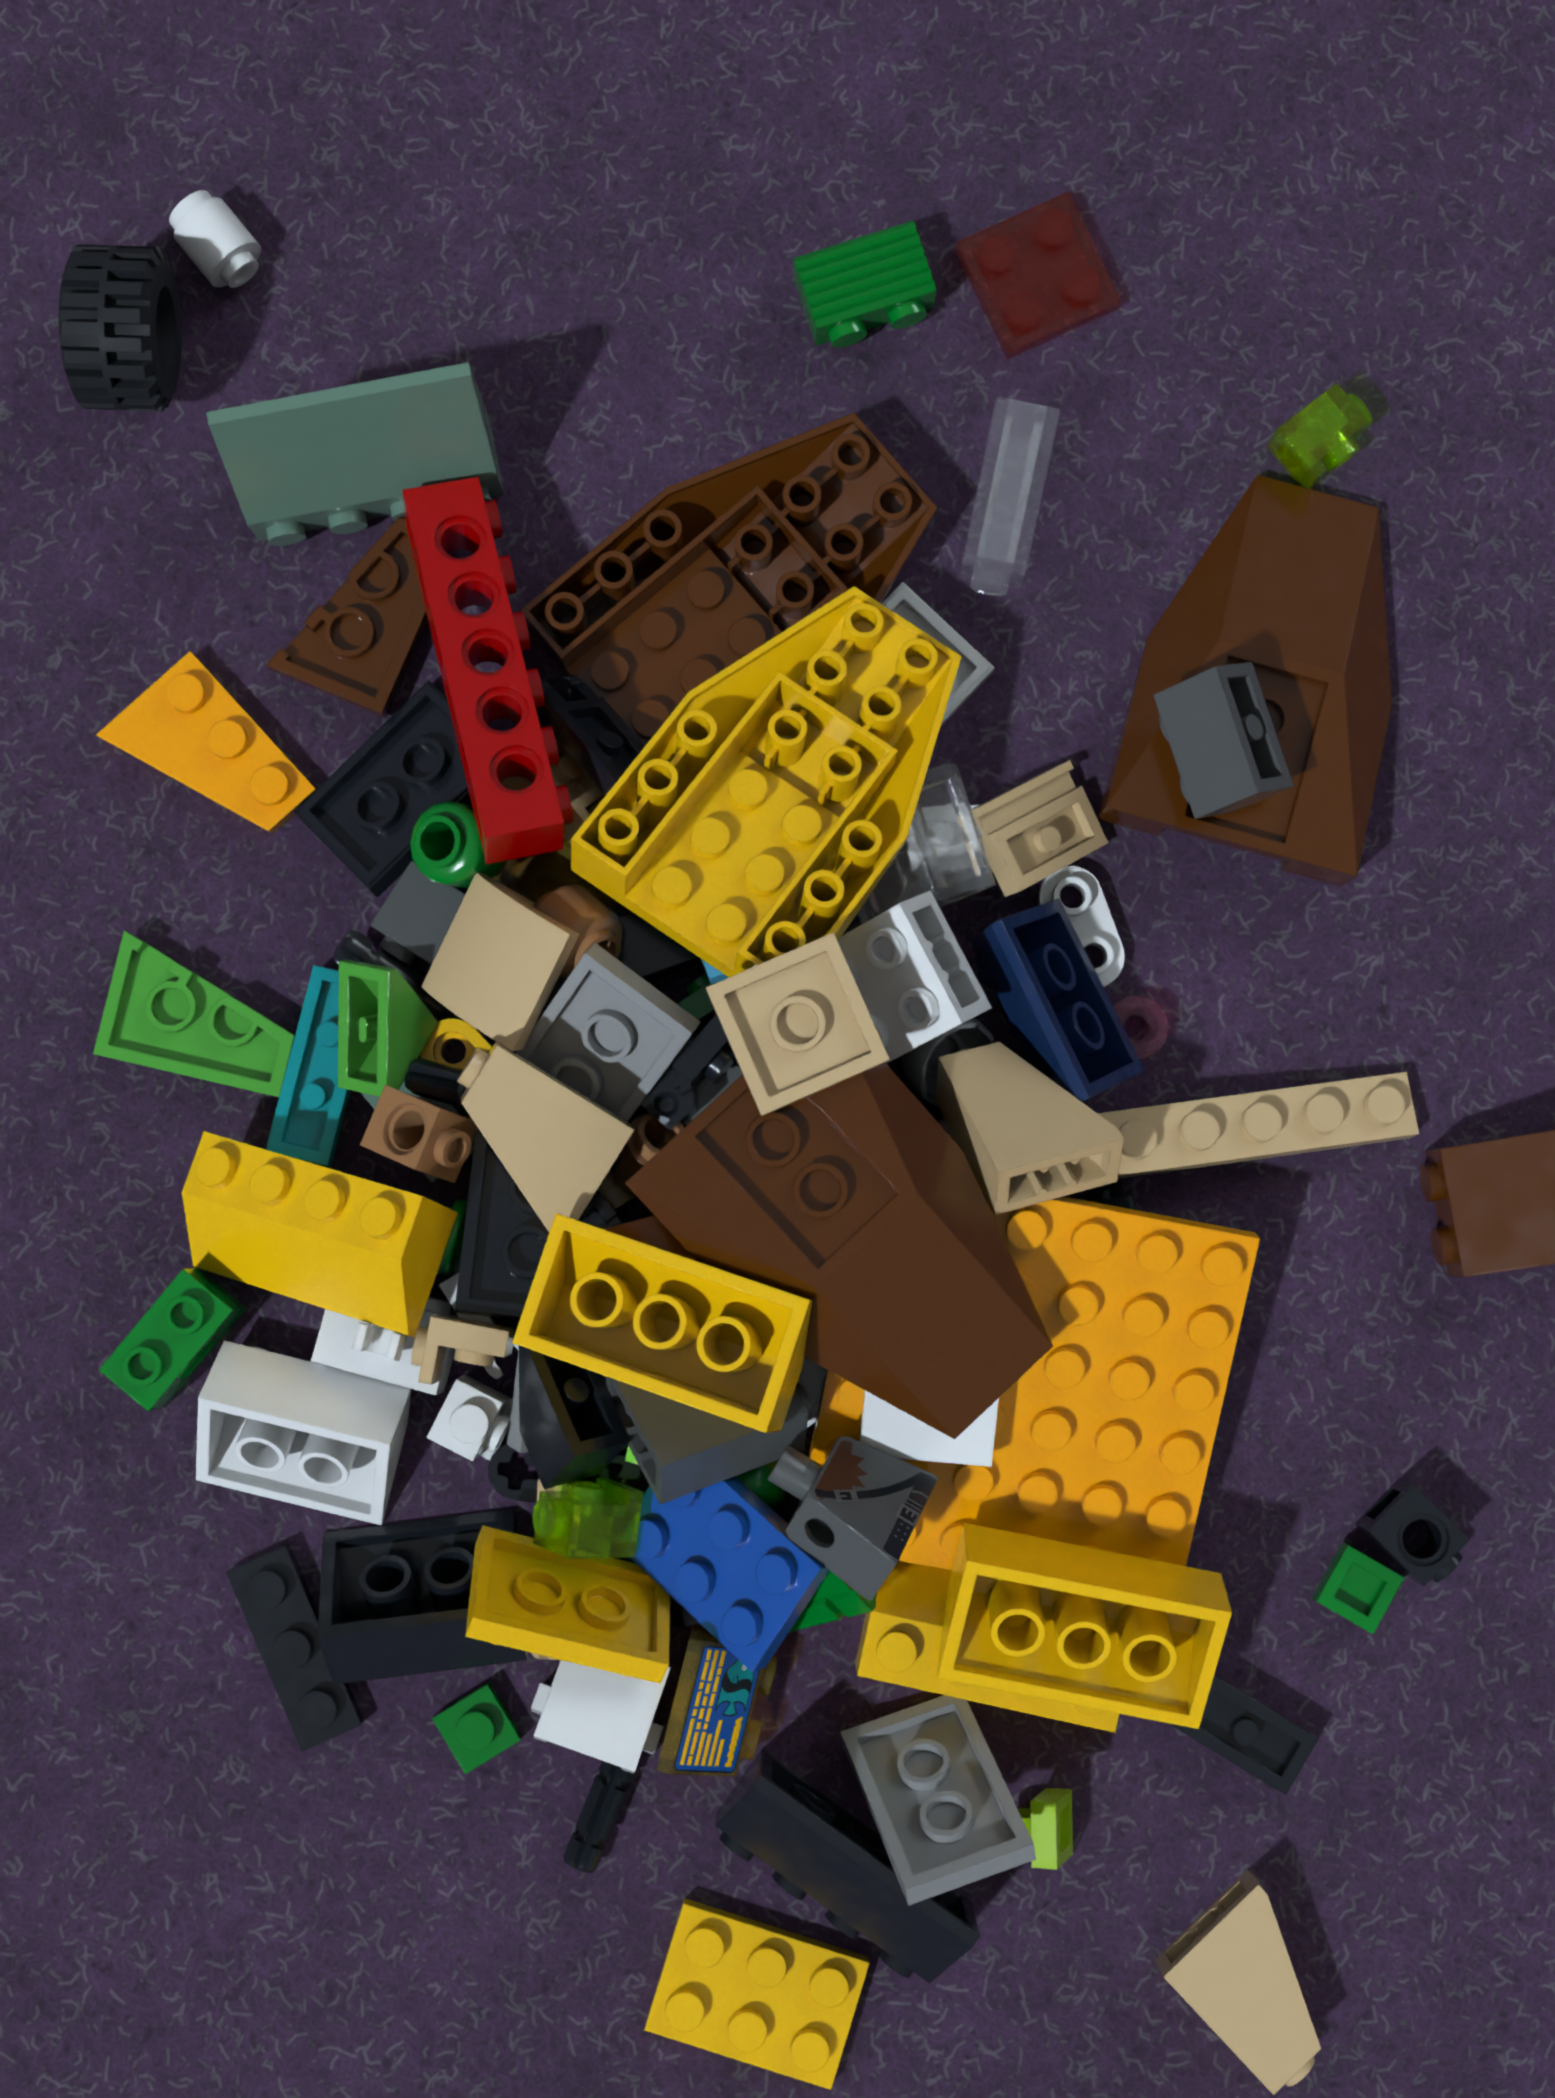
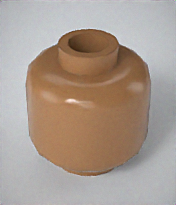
M578 884L564 885L544 894L534 904L533 908L580 934L559 975L560 977L567 979L584 953L594 943H597L616 959L619 958L623 937L622 923L616 913L591 890Z

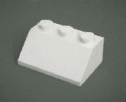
M223 1341L198 1397L196 1480L382 1525L408 1424L411 1389L316 1362L269 1352L260 1347H249Z

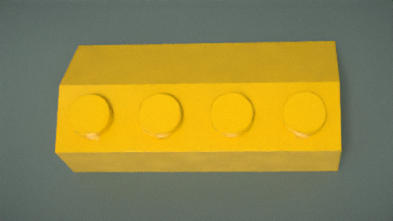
M205 1131L202 1134L181 1192L194 1267L414 1338L458 1212L421 1195Z
M556 1213L512 1343L755 1430L771 1433L782 1430L803 1367L812 1300Z
M963 1523L949 1579L937 1678L1199 1729L1232 1615L1222 1574Z
M902 1561L897 1562L877 1592L876 1608L872 1612L865 1614L855 1661L857 1676L1116 1733L1118 1713L938 1679L937 1667L951 1570Z

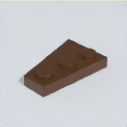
M400 517L348 573L349 578L323 607L319 605L304 621L306 626L284 650L280 648L266 664L273 672L383 718L387 716L428 622L405 519ZM459 550L454 551L449 555L456 558V555Z

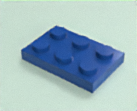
M735 1476L661 1505L649 1486L614 1541V1544L751 1672L766 1668L830 1571L790 1540L786 1532L788 1523Z

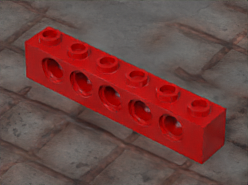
M479 477L404 489L402 492L406 529L485 863L491 864L562 850L564 825L574 823L572 804L566 784L559 786L554 784L550 766L559 765L556 739L552 726L540 727L536 708L545 706L543 688L538 669L526 670L522 651L530 650L529 632L524 612L512 613L508 595L516 593V582L510 556L498 557L494 539L502 538V526L496 500L484 501ZM457 550H466L473 553V555L466 558H455L449 554ZM473 605L488 609V611L479 615H470L461 610ZM482 662H495L500 664L502 668L495 672H482L477 670L475 666ZM504 718L514 721L517 726L507 731H498L489 727L488 724L493 720ZM514 776L524 777L532 782L529 787L522 790H511L501 783L505 779Z

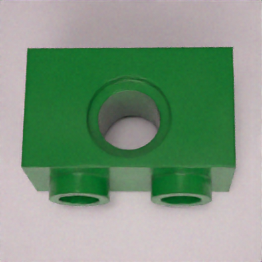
M182 1269L100 1367L99 1371L146 1411L150 1412L166 1407L241 1317L247 1307L202 1269Z

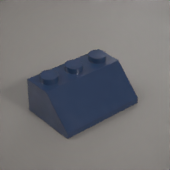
M1060 899L1002 918L990 924L971 940L978 955L977 963L983 978L993 986L1006 1012L1008 1029L1012 1036L1022 1044L1033 1067L1081 1102L1145 1071Z

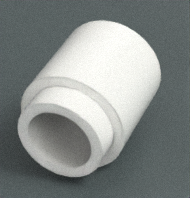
M199 190L191 193L176 205L169 217V223L175 229L174 239L214 287L227 285L231 288L239 287L253 277L259 267L257 260L261 253V246L221 198L212 197L206 190Z

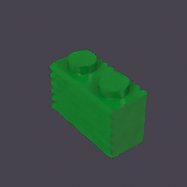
M913 220L793 258V279L816 346L831 342L834 348L847 347L863 340L868 334V329L890 323L893 329L907 328L921 322L927 316L926 311L934 308L937 291Z

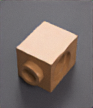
M384 1085L360 1145L414 1170L455 1183L463 1163L469 1156L471 1143L478 1127L472 1119L425 1099Z

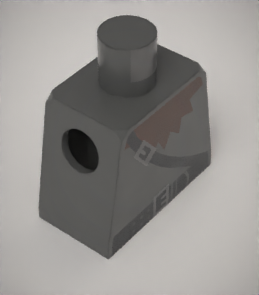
M844 1436L838 1437L822 1464L817 1463L787 1445L767 1480L801 1500L786 1527L788 1538L861 1596L871 1601L897 1564L939 1477L851 1437Z

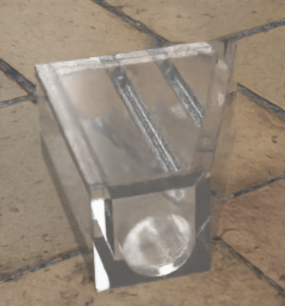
M996 397L987 432L958 576L959 579L971 581L970 588L974 591L987 595L1003 596L1007 594L1008 588L1020 590L1025 577L1061 410L1059 408Z

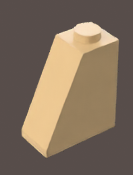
M495 1042L489 1053L477 1048L457 1079L458 1083L466 1087L461 1096L462 1105L548 1232H550L556 1213L579 1220L634 1132L633 1127L630 1123L500 1043Z
M1001 1042L962 1049L953 1054L938 1057L935 1102L958 1146L964 1152L977 1183L981 1186L982 1193L994 1215L1117 1182L1124 1142L1119 1129Z
M1247 1869L1155 1959V1962L1165 1980L1264 2086L1275 2095L1284 2085L1288 2087L1293 2086L1310 2072L1315 2062L1313 2056L1321 2050V2046L1268 1894Z

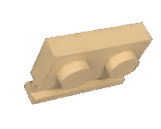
M1070 760L1048 769L965 813L968 821L975 820L982 834V837L977 840L1004 897L1028 888L1109 843L1083 787L1076 788L1069 771L1074 768Z

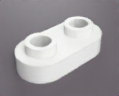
M1066 866L1049 875L1042 882L1038 891L1037 903L1039 906L1060 899V892L1064 887L1071 886L1080 891L1082 903L1079 907L1068 908L1063 903L1062 905L1083 947L1092 945L1100 948L1103 952L1104 962L1102 966L1094 969L1103 987L1112 983L1122 971L1125 960L1123 945L1102 888L1096 877L1084 868Z

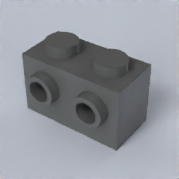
M1252 662L1214 666L1153 695L1160 714V728L1165 739L1170 744L1180 774V788L1184 798L1190 804L1194 819L1231 813L1294 787Z

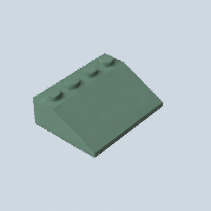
M469 362L206 412L209 428L246 523L259 541L268 539V543L273 546H286L302 542L306 539L305 532L330 527L331 533L350 534L367 528V520L392 516L393 521H396L398 517L405 519L402 492L404 489L479 477L484 501L491 500V496L504 494L491 422Z

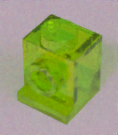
M1336 383L1278 427L1267 447L1298 486L1313 489L1327 469L1330 473L1335 471L1359 451L1360 446L1355 440L1363 430L1372 424V416L1360 398L1354 394L1347 395L1341 386Z
M597 1478L596 1483L568 1481L566 1491H540L539 1500L536 1502L533 1510V1526L535 1530L533 1543L566 1558L635 1557L643 1491L609 1478Z

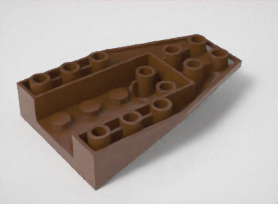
M851 413L666 487L520 611L524 612L528 629L569 676L578 675L579 679L582 678V682L586 683L598 697H603L646 745L689 691L853 586L881 603L935 515L937 507L855 413Z
M1256 476L1146 639L1097 817L1098 820L1156 836L1164 829H1169L1281 860L1280 870L1340 887L1357 877L1392 705L1378 507L1265 476ZM1252 662L1294 787L1231 813L1194 819L1190 804L1184 798L1180 788V774L1170 744L1165 739L1160 728V714L1153 695L1214 666Z
M886 1063L762 1117L742 1074L625 1182L696 1261L812 1300L805 1358L953 1439H956L1053 1347L964 1152Z

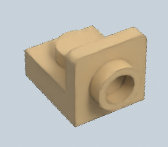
M443 1314L431 1316L429 1327L419 1326L412 1350L411 1364L421 1367L418 1382L432 1385L440 1381L447 1347L455 1349L454 1360L492 1367L494 1356L505 1358L512 1354L514 1344L512 1341L517 1328Z

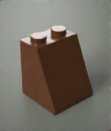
M1555 1129L1425 1151L1428 1164L1420 1166V1183L1426 1201L1428 1203L1435 1202L1439 1227L1432 1228V1248L1438 1265L1447 1266L1448 1276L1469 1277L1555 1264Z

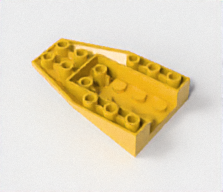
M853 586L686 694L571 838V870L727 977L734 976L833 932L837 941H839L906 843L962 656Z

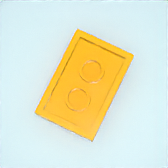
M482 1525L475 1543L465 1637L661 1684L669 1666L670 1595L636 1563Z
M684 1898L644 2031L831 2090L870 1964L869 1957Z

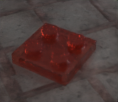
M1069 191L955 243L954 250L1007 360L1120 308L1122 301Z

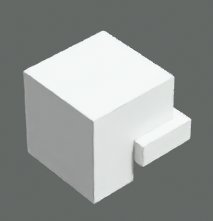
M560 1660L552 1685L548 1686L540 1683L532 1703L531 1711L541 1715L534 1738L543 1742L548 1741L610 1763L634 1774L642 1751L653 1755L664 1726L652 1723L671 1667H668L661 1684Z

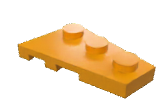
M191 651L96 734L102 740L134 756L271 834L275 833L295 815L294 811L317 790Z

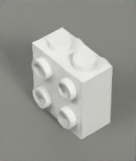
M931 891L893 906L846 933L838 941L890 1059L886 1064L992 1008Z

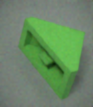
M348 959L339 961L338 1088L380 1097L384 1085L399 1090L408 1073L410 1063L419 1057L439 1023L395 968Z

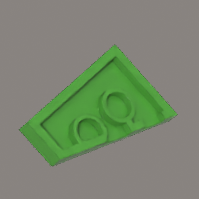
M124 930L93 1054L279 1097L295 1034Z

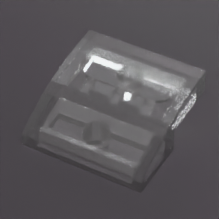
M948 763L927 770L906 843L859 910L858 916L861 925L893 906L928 891L932 892L939 908L996 885L956 763Z

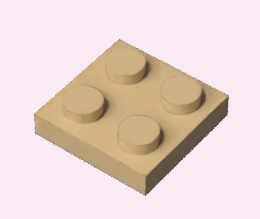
M834 932L706 987V992L761 1117L890 1060Z

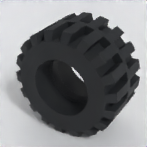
M76 245L69 255L61 280L58 323L64 371L77 403H80L84 409L165 411L177 387L182 353V322L179 294L174 273L165 253L159 247Z

